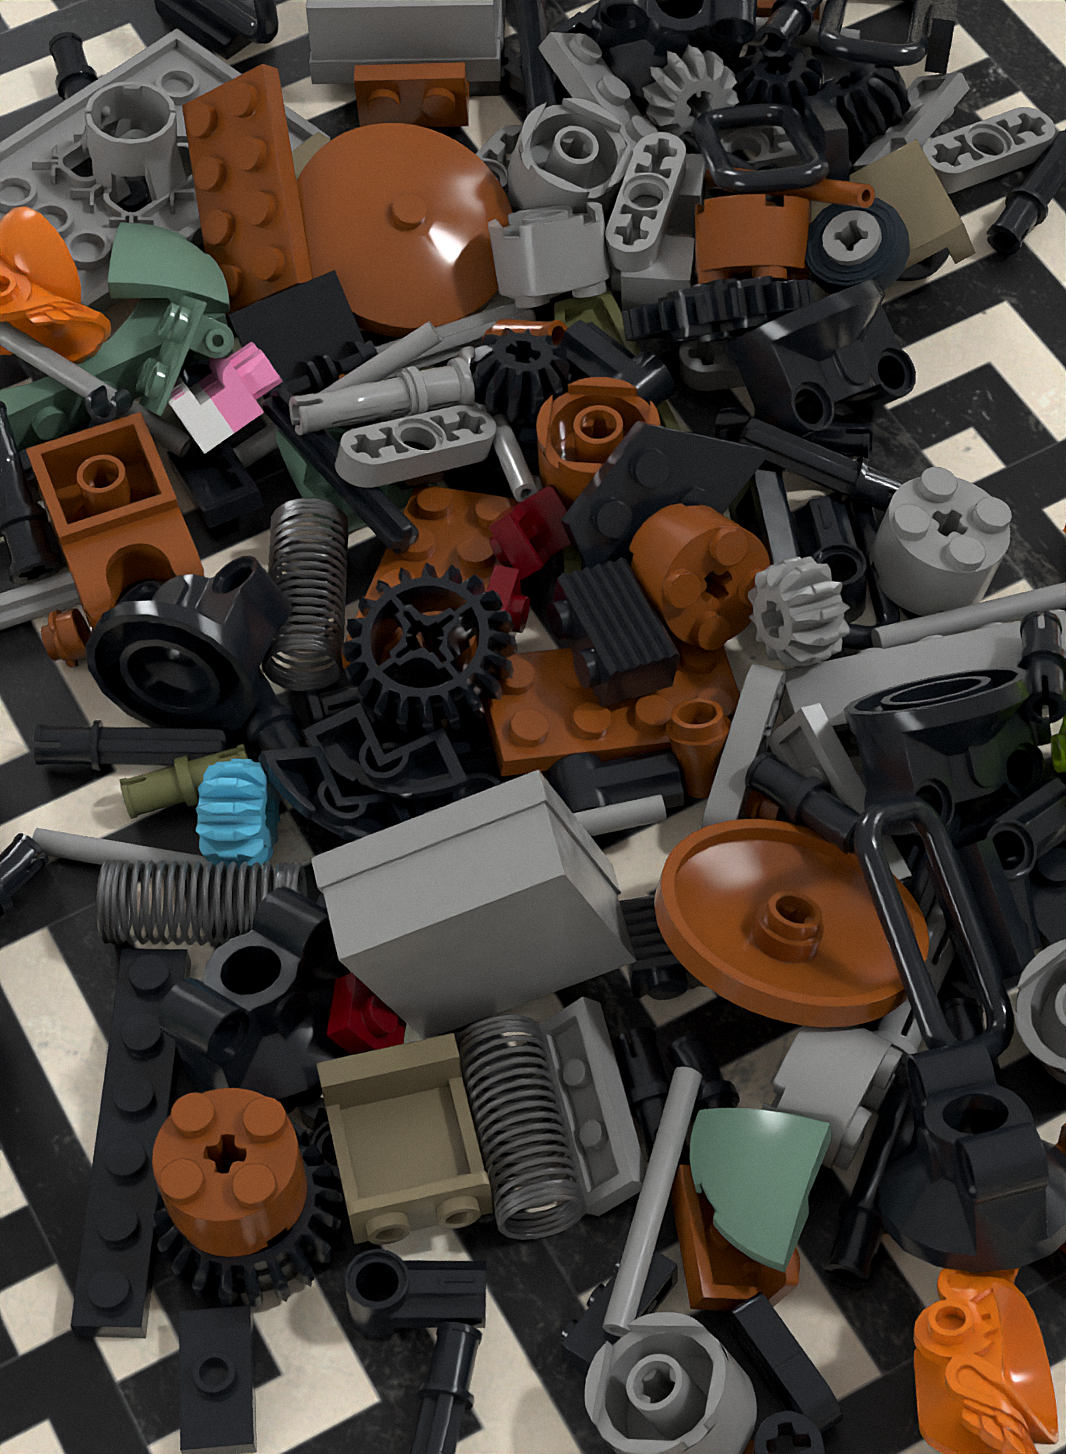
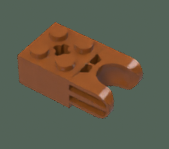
M142 412L26 449L40 497L68 571L74 581L75 589L91 632H93L102 614L116 607L120 593L130 584L145 579L160 580L165 583L179 575L195 574L205 577L200 557Z

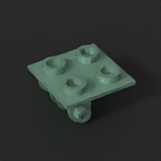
M182 295L179 304L170 303L163 315L158 336L165 338L157 359L148 358L145 362L136 385V391L143 393L139 404L157 415H163L189 349L211 358H222L233 348L234 335L227 325L203 315L207 305L206 302Z

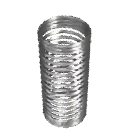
M300 498L288 501L276 508L271 516L268 575L276 585H279L280 590H286L283 594L291 604H322L327 606L323 608L292 606L291 613H321L327 616L316 617L312 615L290 614L283 624L285 627L279 628L275 633L262 661V671L270 681L282 688L294 691H304L313 688L315 690L323 689L336 682L343 673L341 649L344 643L349 519L342 509L328 501L317 498ZM300 513H317L325 515L334 519L339 524L337 525L330 520L318 517H299L296 519L288 520L279 526V524L289 516L297 515ZM299 522H318L332 526L338 530L339 534L319 526H298L283 532L281 530L288 525ZM297 531H319L328 533L334 538L330 539L315 534L293 537L286 535ZM315 539L321 542H303L299 540ZM296 558L303 561L293 562L290 560ZM328 560L330 563L324 564L316 561ZM297 567V568L306 569V570H297V571H294V570H291L290 568ZM327 569L329 570V572H320L315 570ZM297 576V577H301V578H311V579H296V580H294V579H291V578H289V577ZM323 577L329 579L328 581L315 580ZM298 585V586H301V587H315V588H316V587H322V586H323V587H327L328 589H326V590H319V589H314V588H296V589H295V588H291V587H288V586ZM292 594H298V595H302V596H320V595H323V596H326V597H328V598L318 599V598H314V597H292V596H288V595H292ZM292 621L308 622V623L320 622V623H324V624H326V625H321V626H315V625H311V624L295 625V624H291V623H288V622H292ZM292 630L309 631V632L319 631V632H323V633H325V634L314 635V634H307V633H291V632H288V631H292ZM290 649H309L319 653H297L290 651ZM282 652L296 658L314 659L325 656L331 658L313 663L296 662L283 658L277 653ZM272 656L283 663L296 667L314 668L325 666L333 661L335 663L325 670L313 672L295 671L276 663Z
M108 859L100 869L97 884L96 917L99 936L105 944H115L116 942L122 944L127 940L131 945L138 940L144 945L150 940L153 945L158 944L160 941L165 945L174 941L177 946L181 945L184 941L189 946L193 945L196 941L200 946L205 945L207 942L215 946L219 941L223 945L231 938L236 937L237 919L240 930L239 936L247 933L249 916L251 930L253 929L254 915L260 903L274 889L286 886L307 897L305 869L300 862L297 864L294 862L282 864L280 862L276 865L275 872L270 862L264 865L263 872L261 865L255 862L250 872L249 864L246 861L240 865V869H238L237 864L233 861L229 864L228 870L226 864L221 861L217 864L215 870V866L211 861L207 862L204 868L200 861L194 863L193 868L188 861H185L180 868L176 860L169 867L164 860L158 866H156L153 860H150L145 867L142 860H138L133 866L129 859L126 861L123 859L119 861L117 859L113 861ZM139 870H140V878H141V897H140V910H139V917H138V914H137V882H138V875H139ZM163 872L164 898L163 911L161 916V880ZM174 872H175V908H174V915H173V900H172V895H173V879H174ZM152 873V906L151 914L149 915V881L150 874ZM210 875V903L208 912V884ZM187 876V900L185 912L184 892L185 877ZM197 876H198V891H199V893H198V909L196 908ZM222 879V896L220 910V883ZM244 880H245V899H244ZM232 881H233V905H232ZM202 920H203V928H204V932H205V934H204V936H203V939H201V936H200V930H201ZM215 920L216 936L213 939L211 932ZM225 922H227L228 929L226 940L223 934ZM155 923H156V928H157V932H158V935H157L156 938H154V936H153V931H154ZM168 923V929L170 934L166 939L165 930ZM190 923H191L192 931H193V935H192L191 939L189 938V935H188ZM178 924L180 925L181 935L179 939L176 935ZM143 925L146 931V935L144 938H142L141 935ZM131 926H133L134 930L133 938H131L129 934Z
M501 1014L473 1023L460 1033L456 1039V1045L460 1057L462 1079L479 1143L482 1162L490 1182L493 1199L492 1205L498 1231L509 1238L520 1240L538 1239L562 1232L576 1224L587 1209L582 1186L578 1184L579 1175L575 1173L576 1164L572 1162L573 1152L570 1151V1141L567 1140V1130L564 1129V1119L561 1117L562 1111L558 1106L559 1097L556 1096V1086L553 1085V1076L550 1074V1065L547 1063V1054L544 1052L545 1045L540 1026L534 1019L519 1014ZM506 1032H524L532 1035H510L493 1039L478 1046L471 1053H466L467 1049L476 1042L492 1035ZM512 1041H526L521 1046H510L495 1050L487 1055L476 1056L478 1053L495 1045ZM534 1063L539 1064L536 1068L530 1067ZM524 1074L514 1079L498 1081L509 1076ZM536 1074L542 1075L539 1079L532 1078ZM481 1077H490L484 1081L478 1080ZM519 1085H526L515 1090L500 1092L502 1090L516 1087ZM539 1085H544V1086H545V1087L542 1088L541 1090H540V1089H534L535 1087H537V1086H539ZM485 1087H492L487 1092L481 1091ZM528 1096L520 1100L505 1102L507 1100L515 1099L518 1097ZM541 1096H547L545 1100H536ZM487 1098H497L490 1103L484 1102ZM525 1107H530V1108H527V1109L522 1110V1111L508 1113V1112H511V1111H514V1110L522 1109V1108H525ZM543 1107H550L547 1111H539ZM490 1109H500L493 1114L486 1113ZM532 1118V1119L527 1120V1121H524V1122L514 1123V1122H518V1121H521V1120H525V1119ZM546 1118H552V1119H553V1120L550 1121V1122H541V1121H543V1120L546 1119ZM493 1120H503L497 1124H489ZM549 1129H554V1130H555V1131H554L553 1133H551V1134H550V1133L542 1134V1133H544L545 1131H547V1130H549ZM496 1131H506L500 1135H493ZM551 1140H556V1141H558V1142L555 1143L554 1145H551V1144H550V1145H545L546 1143L550 1142ZM500 1141H511L503 1146H495ZM554 1151L561 1152L557 1156H547ZM503 1152H515L506 1157H498ZM493 1161L498 1162L496 1165H492ZM557 1162L564 1163L560 1167L547 1168L554 1165ZM507 1163H518L510 1168H501ZM496 1172L501 1173L499 1176H495ZM510 1174H522L513 1179H505ZM558 1174H566V1176H564L561 1179H551L557 1176ZM499 1183L504 1184L501 1188L497 1187ZM523 1185H526V1186H524V1187H522V1188H519V1189H517V1190H508V1189L511 1188L512 1186H523ZM557 1200H568L561 1205L547 1210L532 1213H516L523 1208L542 1206ZM509 1217V1218H513V1219H533V1220H520V1221H516V1220H510V1219H507V1218Z

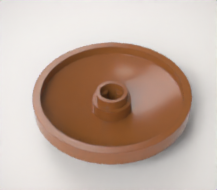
M403 123L371 124L355 128L335 137L322 146L304 166L297 180V188L312 279L330 271H336L359 328L389 337L404 338L428 321L434 327H438L481 313L499 292L488 223L496 219L503 228L509 226L508 214L512 213L511 206L504 189L490 168L477 155L458 141L437 131L417 125Z
M741 819L716 823L691 833L681 840L667 857L654 899L658 927L663 939L678 961L694 977L718 995L749 1011L768 1018L813 1027H845L870 1022L896 1010L907 1000L908 997L861 872L856 852L844 854L836 845L806 826L776 820ZM893 874L924 962L926 963L929 951V935L924 916L911 893Z

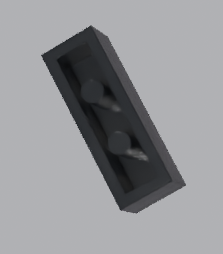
M655 1249L635 1319L655 1313L678 1282L677 1264ZM623 1253L613 1268L615 1273L606 1286L601 1283L594 1289L587 1302V1307L589 1308L580 1320L572 1319L560 1337L563 1361L586 1377L596 1353L607 1340L613 1346L621 1338L606 1332L602 1326Z

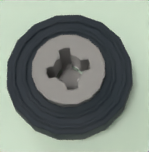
M875 197L872 205L868 208L831 204L824 208L810 223L805 262L817 285L831 295L872 279H879L883 290H885L896 281L905 269L910 255L909 233L896 209L879 198ZM858 241L851 251L847 250L851 243Z

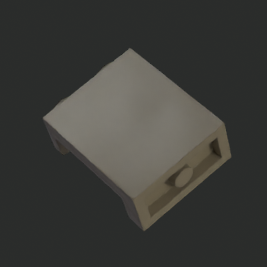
M917 139L850 174V182L870 184L874 188L875 197L894 207L906 225L909 233L910 255L905 269L944 248L948 250L955 264L976 253L963 221ZM811 201L812 221L831 203ZM858 241L851 243L847 250L851 251ZM824 290L826 296H830V295H831V294H829L828 292H826V291Z
M454 1033L316 1063L354 1244L366 1241L378 1245L391 1244L404 1239L411 1231L437 1225L448 1229L461 1228L474 1223L481 1215L493 1213L488 1174L484 1170L466 1096Z

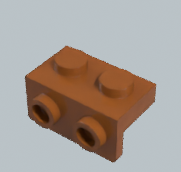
M465 62L355 65L354 86L360 127L380 123H403L421 127L469 126L470 88L469 82L466 80Z
M679 1165L676 1169L670 1193L690 1309L730 1311L759 1292H762L774 1307L799 1284L800 1257L797 1248L795 1247L785 1273L770 1268L735 1248L714 1227L713 1216L715 1210L707 1199L704 1190H702V1193H696L691 1165Z

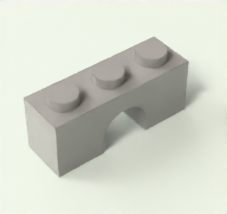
M686 153V174L656 261L647 269L638 272H625L612 266L611 291L621 292L622 311L637 308L641 305L658 303V298L667 296V293L691 288L695 284V238L672 235H695L696 204L704 206L705 161L702 154ZM659 159L656 165H652V173L660 175L663 159ZM641 195L631 202L641 208H650L658 205L661 200L652 195ZM633 228V235L628 245H633L636 239H640V230Z

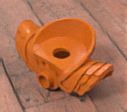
M27 206L14 207L0 220V322L6 321L74 364L84 362L88 357L96 355L102 343L107 342L111 332V323L101 312L81 304V283L77 267L66 243L57 230L41 213ZM0 346V355L13 354Z
M943 1268L939 1273L937 1281V1293L940 1301L922 1310L915 1321L914 1343L916 1349L914 1351V1370L919 1430L927 1444L942 1454H1039L1034 1444L1055 1445L1059 1442L1055 1392L1042 1332L1032 1307L1024 1294L1014 1285L1019 1268L980 1273Z

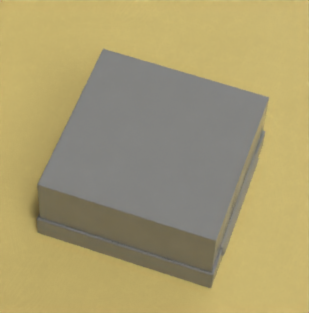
M307 0L306 15L311 47L309 64L312 84H354L355 65L465 62L467 82L501 81V54L504 45L506 0Z
M539 770L311 858L317 888L324 894L339 961L423 1039L436 1037L636 962L618 899L621 891L613 864Z

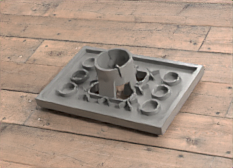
M176 28L0 142V220L14 207L27 206L41 213L64 240L77 267L81 283V304L95 311L104 312L122 299H111L108 287L111 252L115 234L121 222L149 224L166 228L187 237V240L195 246L203 242L193 174L186 178L182 164L187 163L191 165L182 105L236 78L241 73ZM284 104L291 151L318 131L330 139V136ZM132 129H139L150 135L141 139L119 138ZM91 157L93 176L80 177L71 171L72 168ZM124 176H145L152 202L136 212H127L116 205L132 194Z

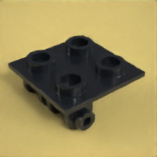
M335 270L229 314L242 348L252 341L258 350L260 349L265 354L283 381L262 396L264 400L270 397L273 390L277 388H286L294 396L317 394L338 381L339 375H347L378 355L374 344L370 340L364 342Z

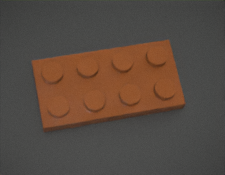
M261 64L182 105L205 254H209L216 261L227 283L230 300V313H225L227 322H231L229 314L312 279L278 68Z
M429 485L414 487L403 514L416 526L419 531V538L403 554H396L392 549H386L365 598L374 601L380 598L376 589L378 579L388 583L391 588L400 584L398 574L401 567L410 572L412 579L420 578L426 562L435 567L438 578H441L452 564L460 570L463 581L476 574L482 579L485 586L484 592H486L494 566H502L491 548L489 538L493 534L488 526L501 512L519 502L514 498ZM360 610L358 611L356 618H364ZM433 611L422 614L431 616L438 615L444 611ZM400 627L393 632L386 643L382 663L391 658L389 651L400 642L403 635ZM349 633L345 642L353 639L350 637ZM479 633L468 640L470 647L459 656L457 666L461 672L469 665L476 653ZM417 635L416 637L421 648L424 647L429 653L433 652L444 663L440 651L435 650L431 645H426L420 636ZM341 649L343 668L347 669L346 667L351 663L346 661Z
M676 636L670 637L681 655L673 686L604 707L600 706L598 697L594 696L593 687L585 689L580 684L574 669L572 648L517 653L508 657L507 659L512 662L514 673L511 679L497 680L503 691L501 701L484 696L481 698L501 776L531 773L536 770L540 772L548 771L556 761L577 753L595 754L603 762L668 748L673 753L666 733V724L671 718L673 708L677 704L689 699L703 698L717 702L723 708V714L729 718L732 724L740 694L724 645L717 650L709 651L704 650L700 646L686 643Z

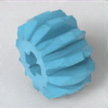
M231 759V761L216 762L215 765H209L203 774V782L198 787L199 803L195 808L198 814V823L195 831L200 835L199 849L202 855L206 857L208 862L211 861L214 866L223 861L227 869L233 861L237 864L238 869H240V865L245 861L249 864V867H252L255 862L262 866L263 863H267L272 857L274 845L278 841L277 828L278 822L281 820L279 816L281 798L277 795V789L265 774L261 764L253 762L252 759Z

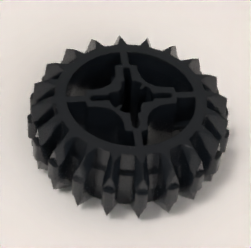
M426 562L421 577L412 579L410 572L401 567L398 574L400 584L391 588L388 583L378 579L376 589L380 598L374 601L359 597L358 608L364 618L347 619L346 629L353 639L343 643L342 648L346 661L351 663L346 667V676L351 685L358 687L356 695L361 704L366 707L375 705L374 713L377 719L385 724L394 717H397L396 721L400 730L408 734L420 719L425 732L429 734L438 729L439 720L447 719L452 729L459 731L462 726V719L459 714L469 710L473 716L482 719L485 710L480 699L484 696L501 701L503 691L497 680L513 678L514 668L512 662L507 658L516 655L518 645L515 637L509 634L514 628L509 612L501 611L503 603L497 592L494 590L484 592V583L476 574L463 581L460 570L452 564L444 575L438 578L435 567ZM433 611H444L438 615L431 616L422 614ZM400 627L403 632L401 640L389 651L391 658L382 663L386 643L393 632ZM479 633L476 653L469 665L461 672L457 666L459 656L470 647L468 640ZM416 636H420L426 645H431L435 650H439L444 663L433 652L429 653L424 647L421 648ZM423 682H435L440 684L438 686L428 688H414L415 686Z
M295 1130L300 1148L301 1145L304 1146L302 1136ZM316 1143L300 1149L307 1176V1196L298 1222H295L288 1231L285 1227L279 1234L268 1240V1246L263 1248L267 1250L259 1253L225 1257L199 1250L187 1240V1237L172 1222L159 1187H156L155 1199L161 1210L153 1213L152 1224L156 1234L162 1236L157 1243L162 1259L167 1260V1262H173L171 1270L175 1279L181 1282V1284L193 1280L192 1287L195 1295L202 1300H205L218 1289L221 1304L226 1307H232L240 1293H247L250 1306L255 1307L257 1310H259L263 1302L262 1292L274 1289L276 1296L280 1300L287 1302L290 1296L287 1282L293 1278L311 1287L314 1274L309 1263L330 1265L333 1255L331 1247L327 1242L341 1240L343 1228L341 1220L336 1216L342 1214V1211L345 1209L342 1193L335 1190L339 1184L337 1173L331 1165H318L320 1162H324V1156Z

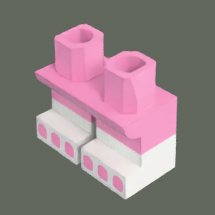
M252 341L227 359L225 356L222 358L210 357L209 367L212 373L190 388L185 385L179 376L177 377L168 403L204 454L264 413L256 400L283 382L265 354L260 349L258 350Z

